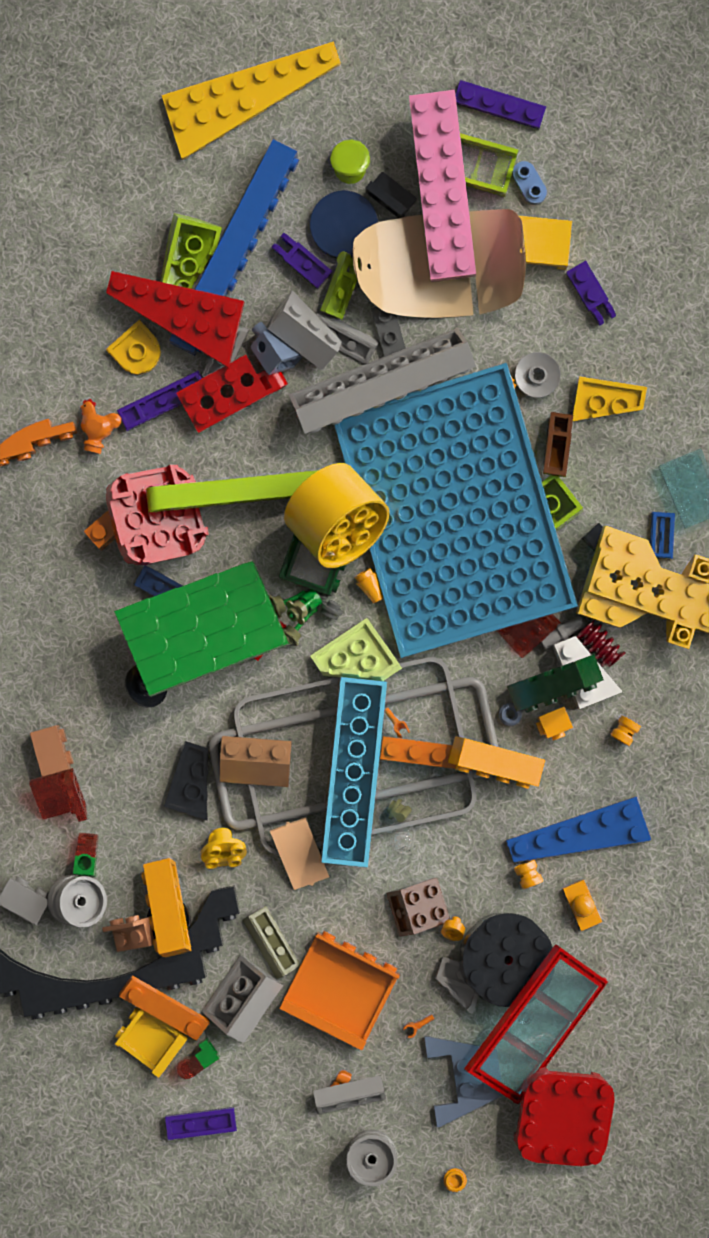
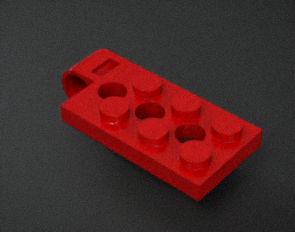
M244 355L231 362L229 368L224 366L178 391L176 394L197 432L200 433L247 406L288 385V382L282 371L269 375L264 370L257 374L247 355ZM244 374H251L254 377V382L249 387L241 384V377ZM224 385H231L234 388V393L229 398L221 395V388ZM204 396H211L214 400L213 406L209 409L201 406V399Z

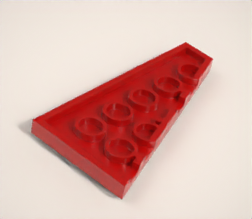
M111 271L106 291L107 295L229 368L245 305L244 300Z

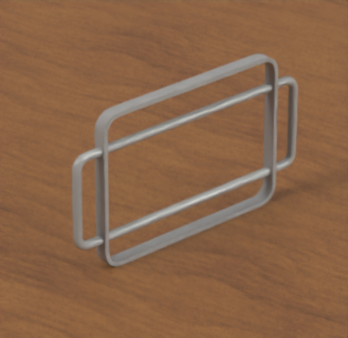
M435 657L400 663L402 668L427 662L437 663L443 668L446 682L388 694L385 698V704L449 691L458 736L464 738L453 689L473 686L477 690L488 744L499 747L486 689L479 679L465 677L451 680L447 665ZM341 677L247 697L237 704L234 711L236 728L216 733L209 742L211 763L226 824L235 830L258 827L264 848L273 854L279 853L277 849L272 848L268 844L263 825L326 812L328 802L261 816L254 784H249L256 818L242 821L235 820L232 816L225 782H220L218 744L222 741V736L244 737V735L337 715L338 706L241 727L239 712L242 706L250 701L337 683L341 681ZM472 770L469 773L459 772L376 791L375 800L468 780L471 790V801L466 808L372 829L371 835L469 812L476 802V789L473 779L482 776L476 775L477 770ZM324 840L317 841V847L322 846Z

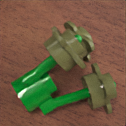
M313 589L307 593L303 590L285 600H282L280 595L275 597L269 595L279 618L282 617V613L286 612V605L288 607V618L291 621L298 622L294 628L289 624L285 629L283 628L289 645L293 643L296 646L299 645L298 640L302 636L298 630L311 615L318 611L317 607L322 604L320 596Z

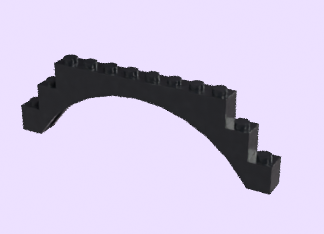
M235 885L211 891L197 921L188 931L192 950L190 952L170 957L161 956L140 969L116 977L80 980L60 978L36 971L11 958L0 949V994H3V997L13 996L17 994L16 990H19L24 1017L31 1016V1020L45 1017L44 1013L53 1011L54 1015L68 1012L67 1008L76 1006V1010L90 1007L89 1003L97 1001L99 1005L113 1002L112 998L119 997V992L132 975L155 989L166 987L167 990L180 988L181 983L189 982V986L203 983L202 979L207 977L202 950H206V953L220 951L219 947L224 944L218 918H222L223 921L236 919V914H240Z

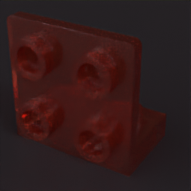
M551 614L496 631L521 658H524L552 633L561 622Z
M73 768L29 781L43 819L71 812L72 815L76 814L78 822L87 820V804Z

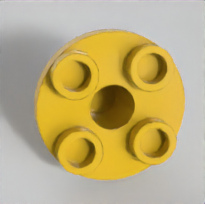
M217 828L210 833L208 844L201 849V860L208 869L222 866L237 867L241 865V860L247 854L246 845L241 840L232 838V833L228 828Z

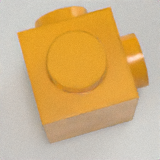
M560 707L537 717L539 722L535 723L541 736L545 735L546 738L551 737L553 741L566 736L564 731L573 728L565 707Z

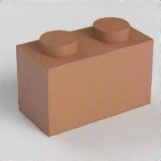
M55 725L30 733L42 777L71 769L70 764H74L70 750L66 751L64 742H67V736L64 728L60 729L59 725Z

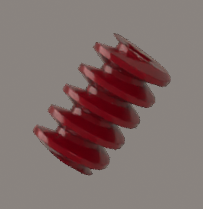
M593 620L576 637L578 640L585 639L582 643L583 646H591L588 651L590 654L597 653L595 655L596 660H603L600 664L602 668L605 666L611 667L626 652L617 653L620 645L611 646L614 638L605 639L608 631L599 632L602 624L593 625L595 621Z

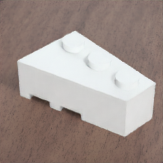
M576 636L552 646L560 666L591 655ZM599 663L598 666L604 680L596 683V689L584 692L583 689L577 691L578 695L573 696L577 709L584 708L622 692Z

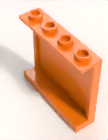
M323 931L322 934L317 932L280 1009L363 1050L366 1040L400 974L396 972L397 968L387 962L382 965L376 962L377 958L367 952H364L363 955L356 952V947L345 941L343 944L334 941L336 938L334 935Z

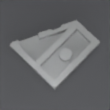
M442 956L435 979L469 1013L473 1014L478 995L464 982L459 968L460 962Z

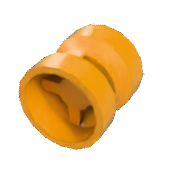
M621 715L618 720V727L612 730L610 736L630 746L633 742L632 736L638 733L641 726Z
M535 859L514 867L516 875L521 876L520 885L522 889H527L543 882L541 874L535 870L537 868Z

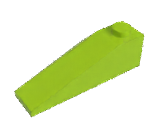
M174 213L169 230L160 282L192 289L195 281L202 274L205 265L217 248L222 227L197 218Z

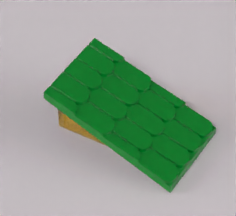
M253 561L243 563L220 573H215L185 586L114 611L149 696L157 695L289 645Z

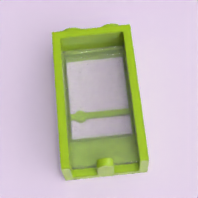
M460 133L466 186L505 197L519 149Z

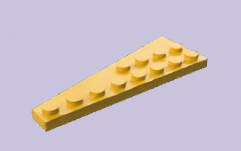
M334 41L162 95L181 159L184 160L196 151L205 148L206 145L261 114L270 106L284 100L285 97L302 89L308 83L340 66L341 63Z

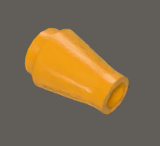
M370 568L355 576L357 581L355 584L368 596L373 604L384 598L376 573L372 572Z

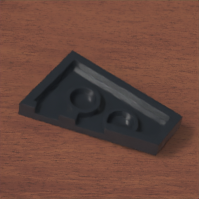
M188 741L184 742L164 807L208 821V748Z

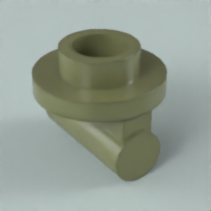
M400 798L397 802L393 800L387 809V813H389L388 818L392 820L395 817L398 822H403L411 813V807L401 804L403 800Z

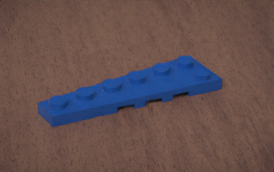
M633 797L506 840L513 862L644 842L651 840L638 799Z

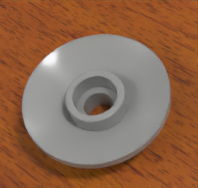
M534 352L524 356L519 361L515 370V380L519 389L530 397H545L551 394L560 382L561 373L559 365L553 357L546 353ZM535 372H539L541 374L540 380H535L533 378V374Z

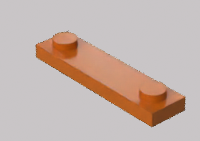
M133 975L119 992V997L196 1041L210 1024L208 1018Z

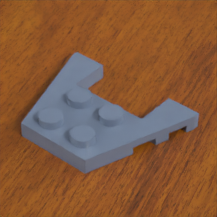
M424 1036L427 1058L451 1055L458 1101L434 1105L437 1127H441L503 1096L464 1069L480 1048L479 1045ZM494 1048L480 1068L500 1080L497 1053Z

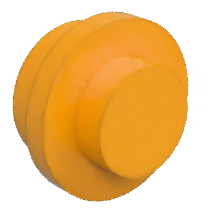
M452 1168L444 1175V1185L449 1191L459 1192L466 1186L467 1178L462 1170Z

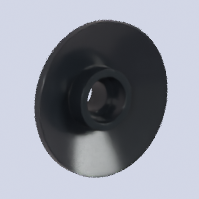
M137 665L127 672L125 689L134 703L141 707L152 708L164 701L167 691L149 696Z

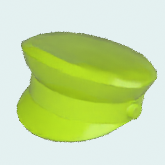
M353 139L343 140L333 148L330 161L340 181L354 184L359 182L365 175L370 163V155L366 146L360 141Z

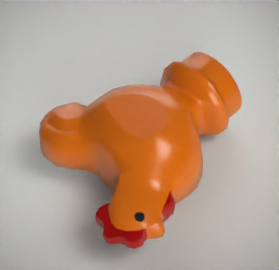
M92 399L84 400L83 405L80 406L82 409L81 414L83 415L81 429L88 436V440L83 442V450L101 454L102 448H104V445L101 443L102 440L110 436L113 429L121 425L122 419L116 413H110L105 416L98 415L95 410L96 402H93Z

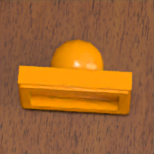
M584 879L562 888L581 931L602 922Z

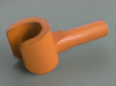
M389 708L384 710L394 725L397 737L402 739L399 732L401 729H406L410 733L404 721H399Z
M431 1014L416 1023L409 1022L403 1030L407 1027H412L414 1033L407 1037L413 1038L418 1029L433 1021L434 1017Z
M341 1070L331 1086L349 1083L352 1074Z

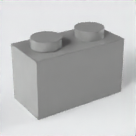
M17 876L16 879L13 877L9 878L0 895V905L38 925L48 909L49 892L40 887H37L36 890L28 886L29 881L20 876Z

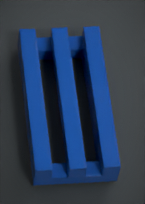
M651 512L650 546L656 558L673 559L675 513ZM657 517H660L659 553H655ZM665 517L669 518L668 554L664 553Z

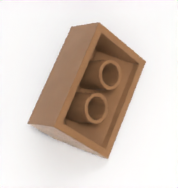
M222 736L220 782L289 787L292 741Z

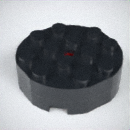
M493 913L481 918L464 935L459 949V968L464 982L481 999L497 1006L510 1007L553 947L549 937L530 918L514 913ZM508 956V961L505 963L504 958ZM553 969L538 988L542 991L548 985Z

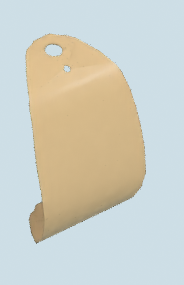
M510 209L469 211L479 314L507 307L519 300L522 295L526 273L523 224L518 214ZM423 215L378 222L363 230L354 239L353 265L360 288L369 300L381 310L401 316L425 318L474 315L470 277L431 282ZM358 257L361 263V270L358 267Z

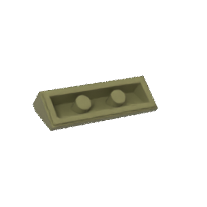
M266 906L242 920L276 979L287 975L300 966Z

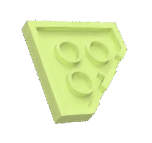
M368 618L310 656L323 676L384 681L402 669Z

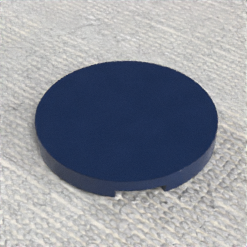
M335 191L323 197L314 207L310 219V230L315 244L325 254L337 258L340 252L345 251L353 257L354 239L363 230L378 223L374 207L362 195L353 191Z

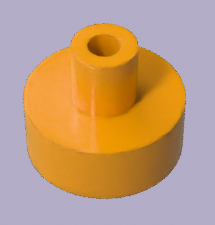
M456 916L452 917V920L444 921L441 929V934L452 941L462 940L465 933V926L461 923V919Z

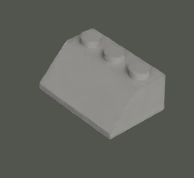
M240 955L202 1013L226 1035L244 1043L283 985L266 971Z

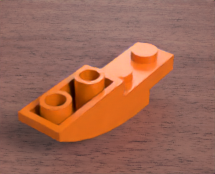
M45 419L19 430L0 444V467L8 465L9 460L16 458L18 461L31 459V455L36 453L34 444L42 447L51 444L53 439L59 438L60 441L72 439L73 434L78 433L76 424L69 422L53 427L52 422L49 419Z

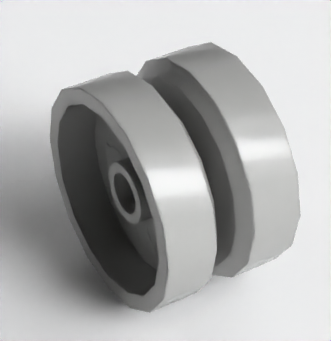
M66 875L59 878L51 886L48 894V908L51 915L58 922L69 926L89 927L99 921L107 907V895L104 887L96 879L88 876Z
M365 1130L358 1133L351 1140L347 1148V1167L350 1175L358 1183L365 1186H379L386 1183L394 1175L397 1168V1149L393 1140L386 1133L379 1130ZM374 1155L377 1160L372 1159V1161H368V1157Z

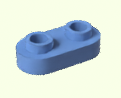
M527 161L517 163L514 166L512 176L525 200L532 205L542 203L546 197L547 190L534 166ZM526 169L528 175H521L520 170ZM536 188L540 193L533 195L531 190Z

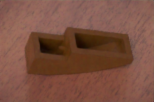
M551 412L547 429L543 474L566 478L574 415Z

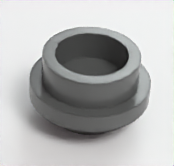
M332 600L322 602L321 606L323 608L321 612L327 617L337 620L338 616L343 614V611L340 609L341 605Z

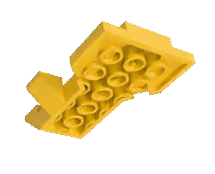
M603 526L576 614L621 628L648 613L666 620L668 643L689 649L695 630L709 634V584H707L709 583V559L694 554L682 574H678L661 568L648 540ZM616 572L617 579L611 582L612 578H609V575ZM631 580H637L636 582H638V586L634 587V589H632L633 585H630ZM652 587H658V595L653 596L654 593L651 592Z

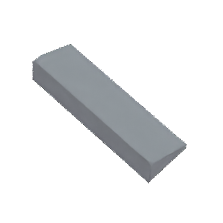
M319 310L316 315L342 341L339 351L364 364L369 363L379 341Z
M381 1076L314 1091L315 1103L319 1114L386 1099Z

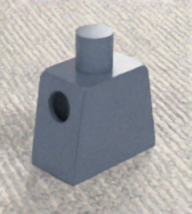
M263 322L256 324L252 328V332L256 335L257 339L251 345V349L269 375L292 369L302 359L303 356L269 331Z

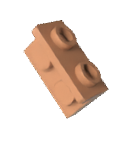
M139 915L125 918L126 922L123 921V918L109 921L110 925L102 928L103 932H113L117 952L154 945V936L149 917L140 919Z

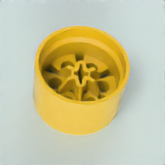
M345 463L329 465L307 478L293 493L284 512L286 526L319 563L327 568L341 567L364 554L381 536L389 520L387 504L350 465Z

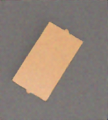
M306 817L292 823L286 822V825L270 830L294 890L307 885L313 886L315 882L329 878L325 864L321 863L322 856Z

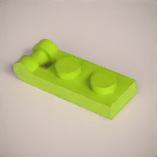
M345 251L340 252L337 257L338 264L320 310L337 319H343L357 282L353 258ZM358 258V267L359 270H361L360 259Z

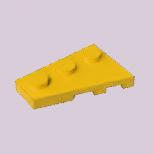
M579 376L573 409V421L643 410L647 387Z

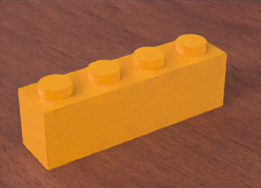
M455 736L448 763L456 765L455 770L469 773L470 769L477 770L476 775L489 778L490 774L496 775L497 781L509 784L511 779L517 781L516 786L529 789L530 785L539 786L545 760Z
M167 858L143 864L142 880L144 885H147L148 894L145 895L147 906L151 908L152 916L149 917L152 930L155 931L156 939L153 940L155 951L163 957L192 951L176 862Z

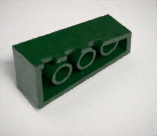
M593 654L510 684L507 688L516 712L525 709V712L528 713L539 709L537 704L544 702L545 706L558 702V697L564 696V699H568L578 695V690L583 689L584 692L596 689V683L604 679L596 657Z

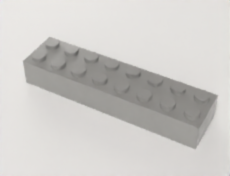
M456 328L291 393L289 397L304 433H315L321 430L322 427L329 424H338L349 416H359L364 413V410L369 408H379L392 399H402L410 392L422 391L428 385L435 382L442 383L453 375L465 374L471 368L476 367L467 340L459 329Z

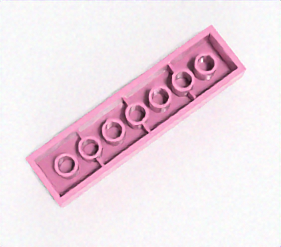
M455 90L410 95L409 101L431 282L475 277L476 268Z

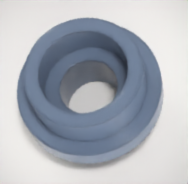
M507 703L500 708L499 718L503 724L513 726L519 723L522 712L521 710L516 712L513 703ZM508 710H512L515 713L512 719L506 717Z

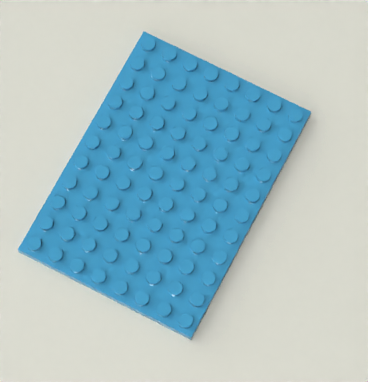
M507 363L433 385L422 391L408 393L402 399H392L379 408H369L364 410V413L359 416H349L344 418L342 422L335 424L345 464L350 465L389 508L388 523L381 536L370 547V551L401 658L578 607Z

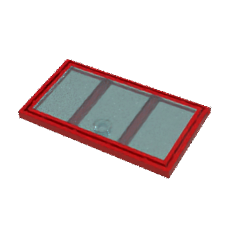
M555 944L464 1069L512 1100L513 1103L519 1105L523 1093L521 1089L523 1080H527L531 1074L538 1071V1068H546L607 985V979L601 977Z

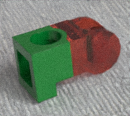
M79 833L75 852L74 875L96 877L98 834Z
M208 1037L199 1043L201 1050L191 1057L186 1056L179 1061L177 1072L181 1078L190 1079L220 1058L219 1053Z

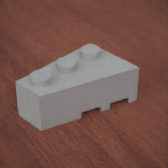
M293 290L277 307L268 326L269 331L320 370L338 353L342 343Z

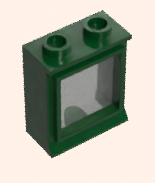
M293 534L278 577L331 596L332 592L336 593L341 580L337 579L340 570L344 572L346 565L336 568L322 566Z

